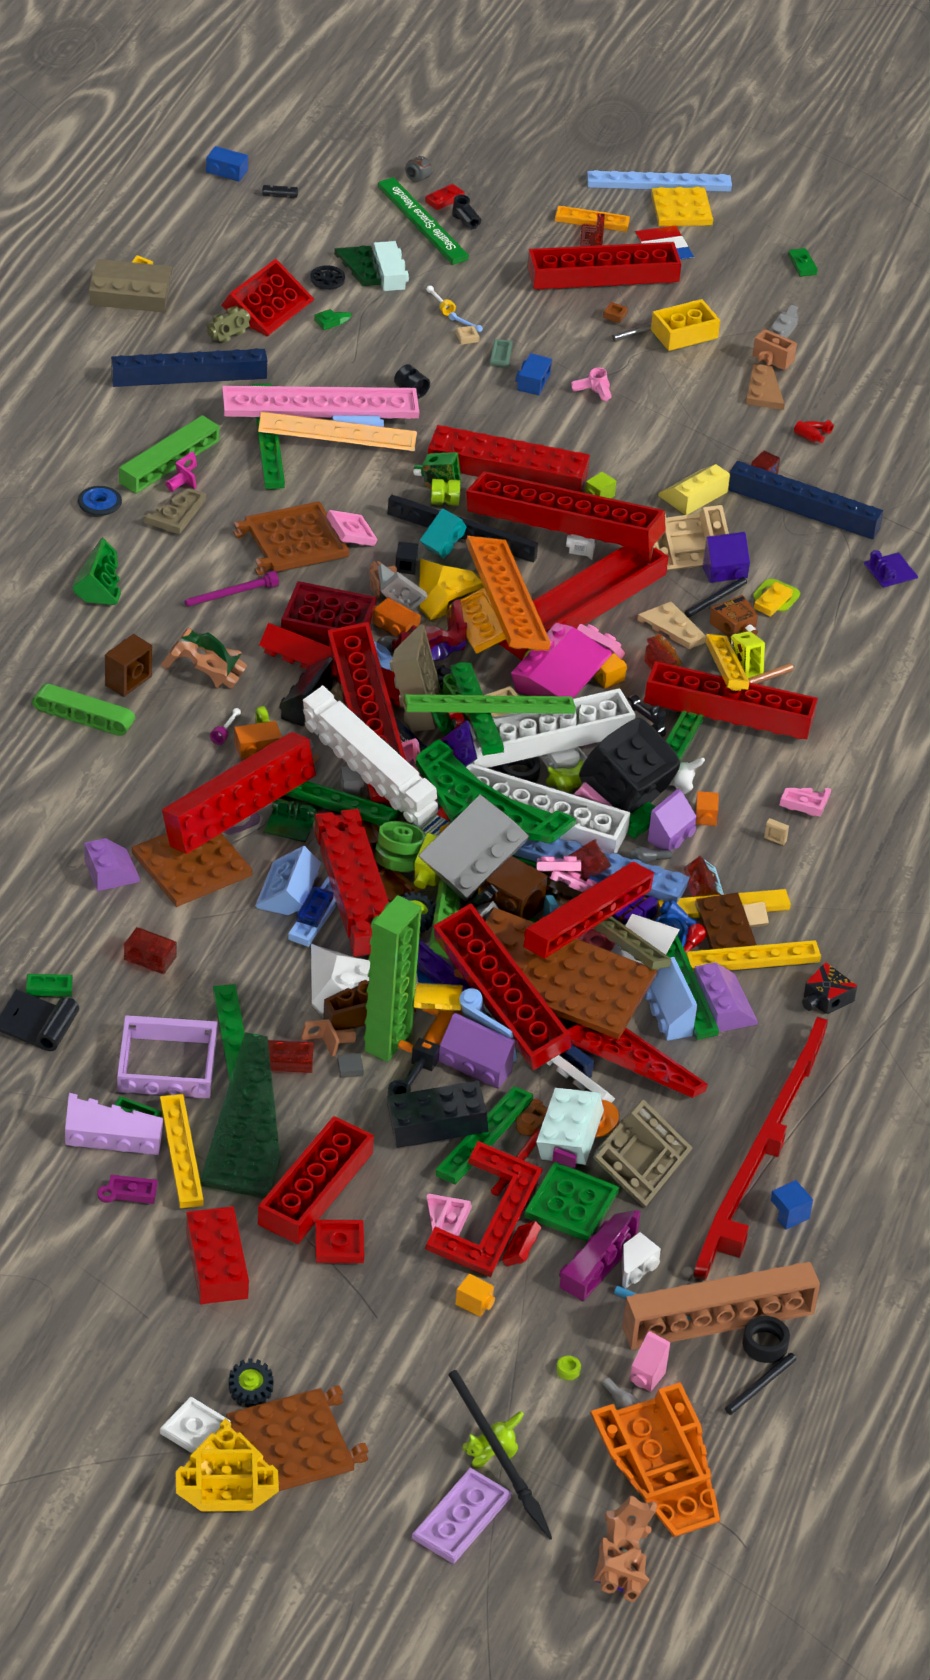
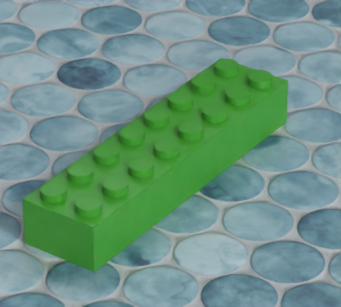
M398 895L392 902L386 904L383 912L379 916H375L371 923L372 937L370 939L371 953L369 955L370 969L368 971L369 985L367 987L368 1001L366 1003L367 1017L365 1019L366 1033L364 1035L365 1051L386 1062H389L399 1050L398 1042L400 1040L407 1041L412 1035L422 906Z

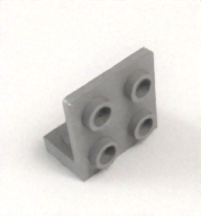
M383 564L378 566L380 591L385 597H390L410 610L416 608L427 598V592L399 572L394 573Z

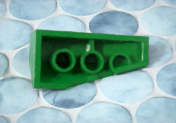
M103 537L99 540L76 576L72 588L74 593L85 602L116 605L121 595V590L117 587V583L120 581L119 576L115 572V569L118 568L117 551Z

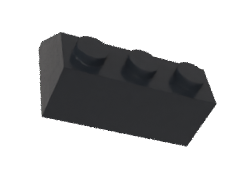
M328 657L310 665L306 672L300 675L299 681L296 685H292L286 698L283 697L280 702L281 719L302 727L305 726L303 699L321 686H324L328 691L332 689L333 658Z

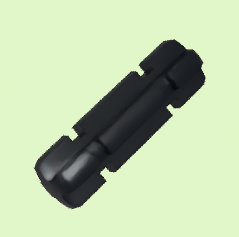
M263 185L262 194L263 196H270L272 194L274 197L290 196V198H297L298 188Z

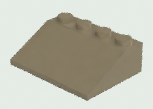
M98 259L90 283V305L165 313L173 266Z
M421 624L394 650L393 659H390V669L392 672H395L396 676L394 678L395 687L400 691V706L404 707V709L403 700L405 694L442 695L425 626ZM405 709L404 721L405 724H409L410 732L435 729L436 722L432 712H406Z

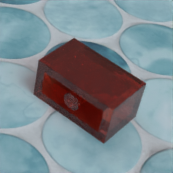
M139 927L134 929L124 943V960L161 974H165L176 959V941Z

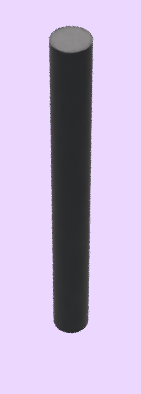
M742 577L685 611L686 617L690 618L746 585L747 579Z
M789 1353L728 1404L725 1407V1411L729 1415L736 1412L796 1361L795 1355Z

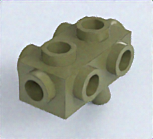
M234 306L228 308L224 314L213 316L212 320L206 323L209 337L212 341L225 343L231 340V335L245 333V328L250 326L248 322L250 321V315L244 308Z

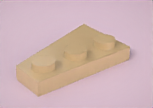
M672 602L638 614L637 621L641 623L647 622L657 632H665L669 635V639L687 649H692L706 643V635Z

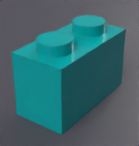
M442 508L419 541L427 550L445 559L447 554L452 552L457 540L464 535L467 526L461 518Z

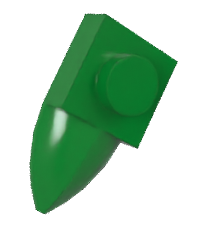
M329 309L314 314V321L323 330H327L347 322L351 318L352 313L333 312Z

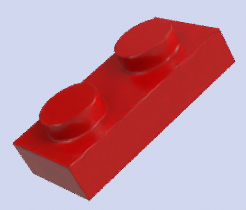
M452 183L425 196V202L438 211L452 204L456 195H465V192Z
M536 1221L518 1226L502 1258L507 1267L521 1264L529 1257L528 1253L536 1242L537 1235L541 1229V1226Z

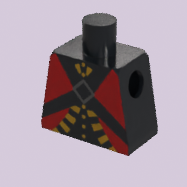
M825 962L806 982L805 999L802 1000V1004L808 1011L816 1007L824 1014H830L855 1001L857 985Z

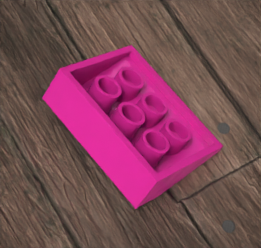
M555 623L547 632L551 642L549 651L531 650L511 672L517 693L529 696H571L574 699L612 655L609 649L576 628Z

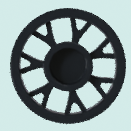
M324 265L316 267L311 271L310 280L313 285L320 289H337L344 284L345 273L338 267Z

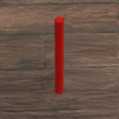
M540 1129L535 1130L517 1154V1158L525 1161L537 1145ZM500 1177L491 1189L492 1195L499 1196L509 1181Z

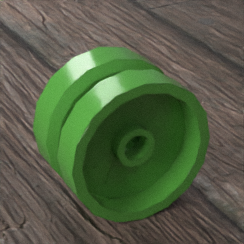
M390 821L382 824L379 829L378 843L376 844L374 855L376 862L394 871L410 872L415 870L414 863L426 834L418 826L407 822Z

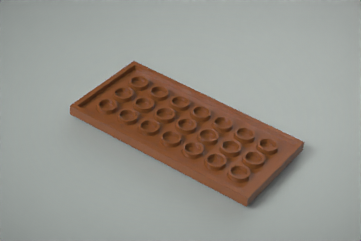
M495 907L485 921L556 1016L618 1040L657 976V969L652 970L642 963L579 939L573 940L544 959L523 947L524 932L534 922ZM456 968L454 970V976L465 980V978Z

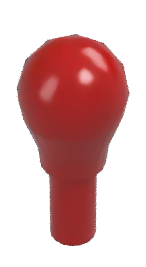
M696 923L688 928L689 932L686 935L683 947L685 953L691 951V949L695 948L696 945L706 938L707 932L703 925Z

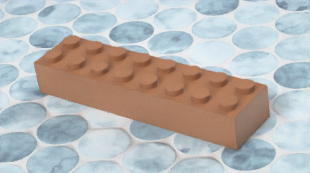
M805 1262L779 1268L774 1267L764 1271L749 1272L743 1275L727 1276L722 1279L703 1281L696 1284L681 1285L670 1289H659L649 1293L634 1294L626 1297L622 1329L630 1349L634 1350L641 1347L649 1331L669 1342L742 1329L745 1328L751 1319L758 1316H771L783 1321L813 1315L815 1313L820 1282L811 1262Z

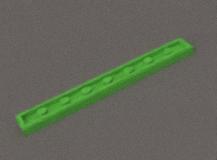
M405 694L403 700L406 712L575 714L576 710L571 696Z

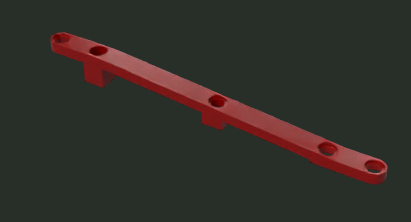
M816 1017L803 1051L713 1219L695 1267L694 1278L706 1281L717 1251L738 1258L741 1257L747 1241L749 1225L732 1221V1218L765 1154L779 1157L787 1130V1125L781 1123L805 1077H809L826 1033L828 1019Z

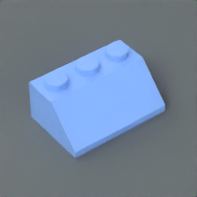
M305 846L274 860L255 906L261 910L284 915L302 911L307 905L306 901L313 889L314 880L319 874L318 870L321 862Z
M671 957L670 967L660 968L657 971V976L644 996L645 1000H648L650 1003L652 1015L656 1016L658 1020L659 1031L664 1033L667 1041L693 1036L697 1003L675 957Z

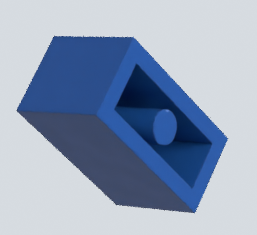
M215 146L206 157L207 173L240 182L248 171V155Z
M530 353L527 360L523 361L521 371L517 372L515 380L518 382L517 390L539 396L551 374L552 358Z

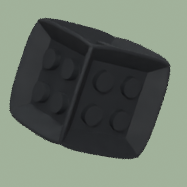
M639 717L627 722L609 734L590 752L580 769L579 778L582 784L586 782L614 808L630 812L631 814L647 802L651 803L669 786L680 768V760L663 737L647 721Z

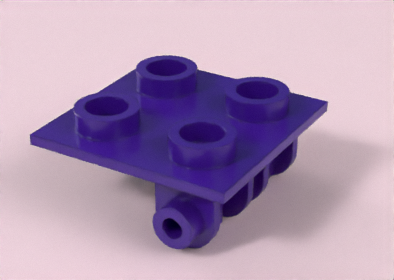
M873 550L870 553V560L864 561L865 566L883 588L918 578L899 552L882 557L880 551Z
M465 721L440 740L453 750V756L465 767L478 759L468 721Z

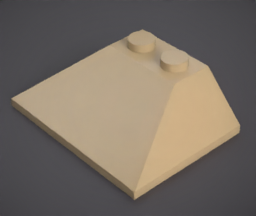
M723 506L703 507L700 513L666 518L665 514L666 531L652 548L656 547L669 556L667 571L703 566L706 537L729 534Z

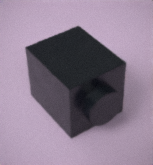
M398 542L395 562L397 572L415 575L419 544Z

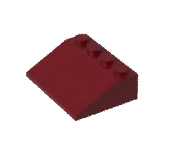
M297 581L282 616L281 628L329 646L328 630L369 622V625L371 624L377 597Z

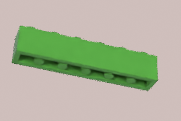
M200 416L119 467V483L137 494L176 469L175 463L190 452H194L195 456L219 442L220 426L205 416Z

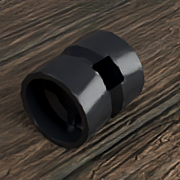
M410 364L402 366L395 374V384L399 388H416L418 399L422 398L430 388V380Z

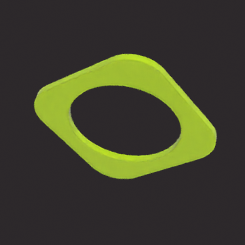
M776 579L765 580L753 595L755 601L762 595L764 589L771 587L775 582L793 590L791 599L784 603L777 611L789 610L800 597V591L793 586Z

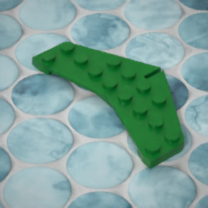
M436 740L416 757L415 766L422 777L426 778L436 787L437 800L451 822L479 795H482L512 819L529 836V840L552 843L575 826L576 819L566 813L557 810L554 813H550L512 800L481 782L453 756V750L440 740Z

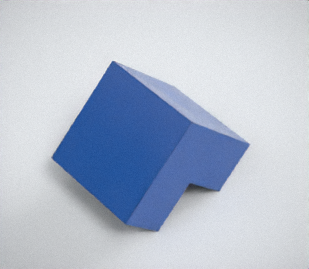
M797 1180L772 1191L770 1201L779 1210L777 1220L786 1230L810 1219L813 1199Z

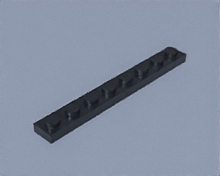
M393 494L388 498V515L429 528L441 511ZM459 517L467 526L461 539L467 540V536L506 540L513 556L533 563L537 559L538 542Z

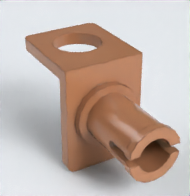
M374 561L371 563L369 570L370 589L375 597L380 598L379 571ZM396 566L387 567L394 573H397Z
M326 1019L305 1022L301 1038L302 1040L323 1038L330 1055L335 1056L339 1044L355 1042L356 1033L353 1028L335 1030L330 1020ZM315 1026L320 1027L317 1032L312 1034L308 1033L310 1028Z

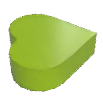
M265 706L255 709L256 723L270 722Z

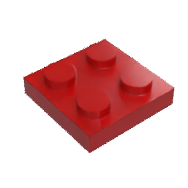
M316 1219V1263H364V1220Z

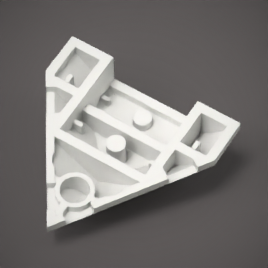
M311 944L313 1008L323 1017L324 999L347 988L353 989L358 986L359 982L365 979L369 981L370 961Z

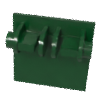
M281 798L273 801L272 808L274 809L264 829V833L306 842L315 821V814H318L316 809L311 805L301 804L300 806V803H297L296 807H294V801H291L289 805V801L282 800Z

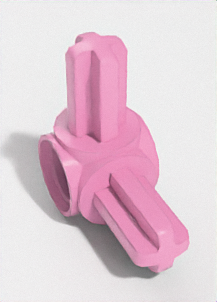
M594 368L588 374V378L571 382L574 392L590 388L591 391L598 393L600 399L608 402V399L612 397L609 391L610 383L607 378V371L604 368Z

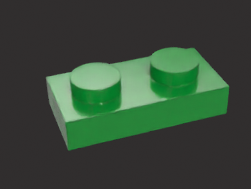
M647 802L631 813L627 834L636 839L647 831L650 827L651 812L656 806Z

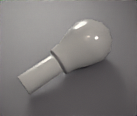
M606 1378L603 1381L602 1385L612 1394L618 1410L638 1403L634 1395L624 1391L622 1388H618L610 1378Z

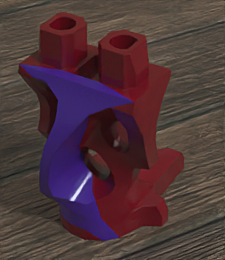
M461 599L455 600L451 604V608L446 612L447 631L435 626H425L433 661L444 660L452 652L465 649L468 625L467 622H464ZM415 625L407 632H400L398 639L392 641L393 653L417 628Z

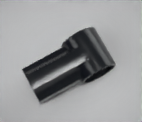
M456 195L452 209L453 217L461 219L470 230L476 229L481 224V218L470 206V198L466 195Z

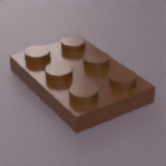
M738 892L696 899L695 906L701 923L706 929V938L710 949L757 945Z

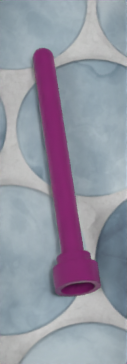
M276 571L266 572L260 579L187 598L184 604L189 607L262 586L274 588L279 586L278 575Z

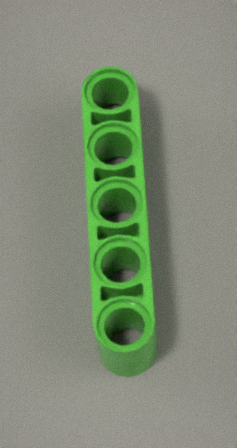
M47 683L40 687L32 699L33 706L42 712L118 736L125 735L135 721L134 713L127 708Z

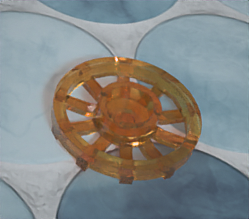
M658 633L655 635L654 641L660 647L659 650L665 653V658L672 665L680 666L682 662L672 645L662 634Z

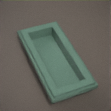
M494 339L490 358L492 366L504 368L509 366L513 341Z

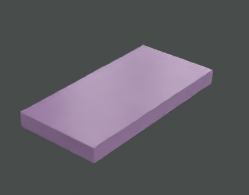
M469 1468L412 1533V1539L450 1563L455 1564L509 1501L512 1492L474 1469Z

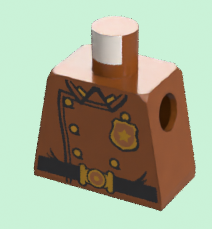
M743 595L711 607L709 623L728 637L747 631L755 635L758 633L756 629L757 613Z

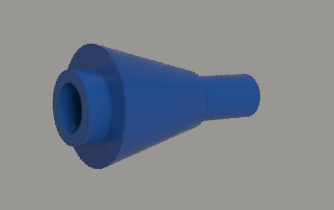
M673 899L670 901L666 900L659 910L661 915L675 914L679 916L688 927L692 924H699L690 918Z

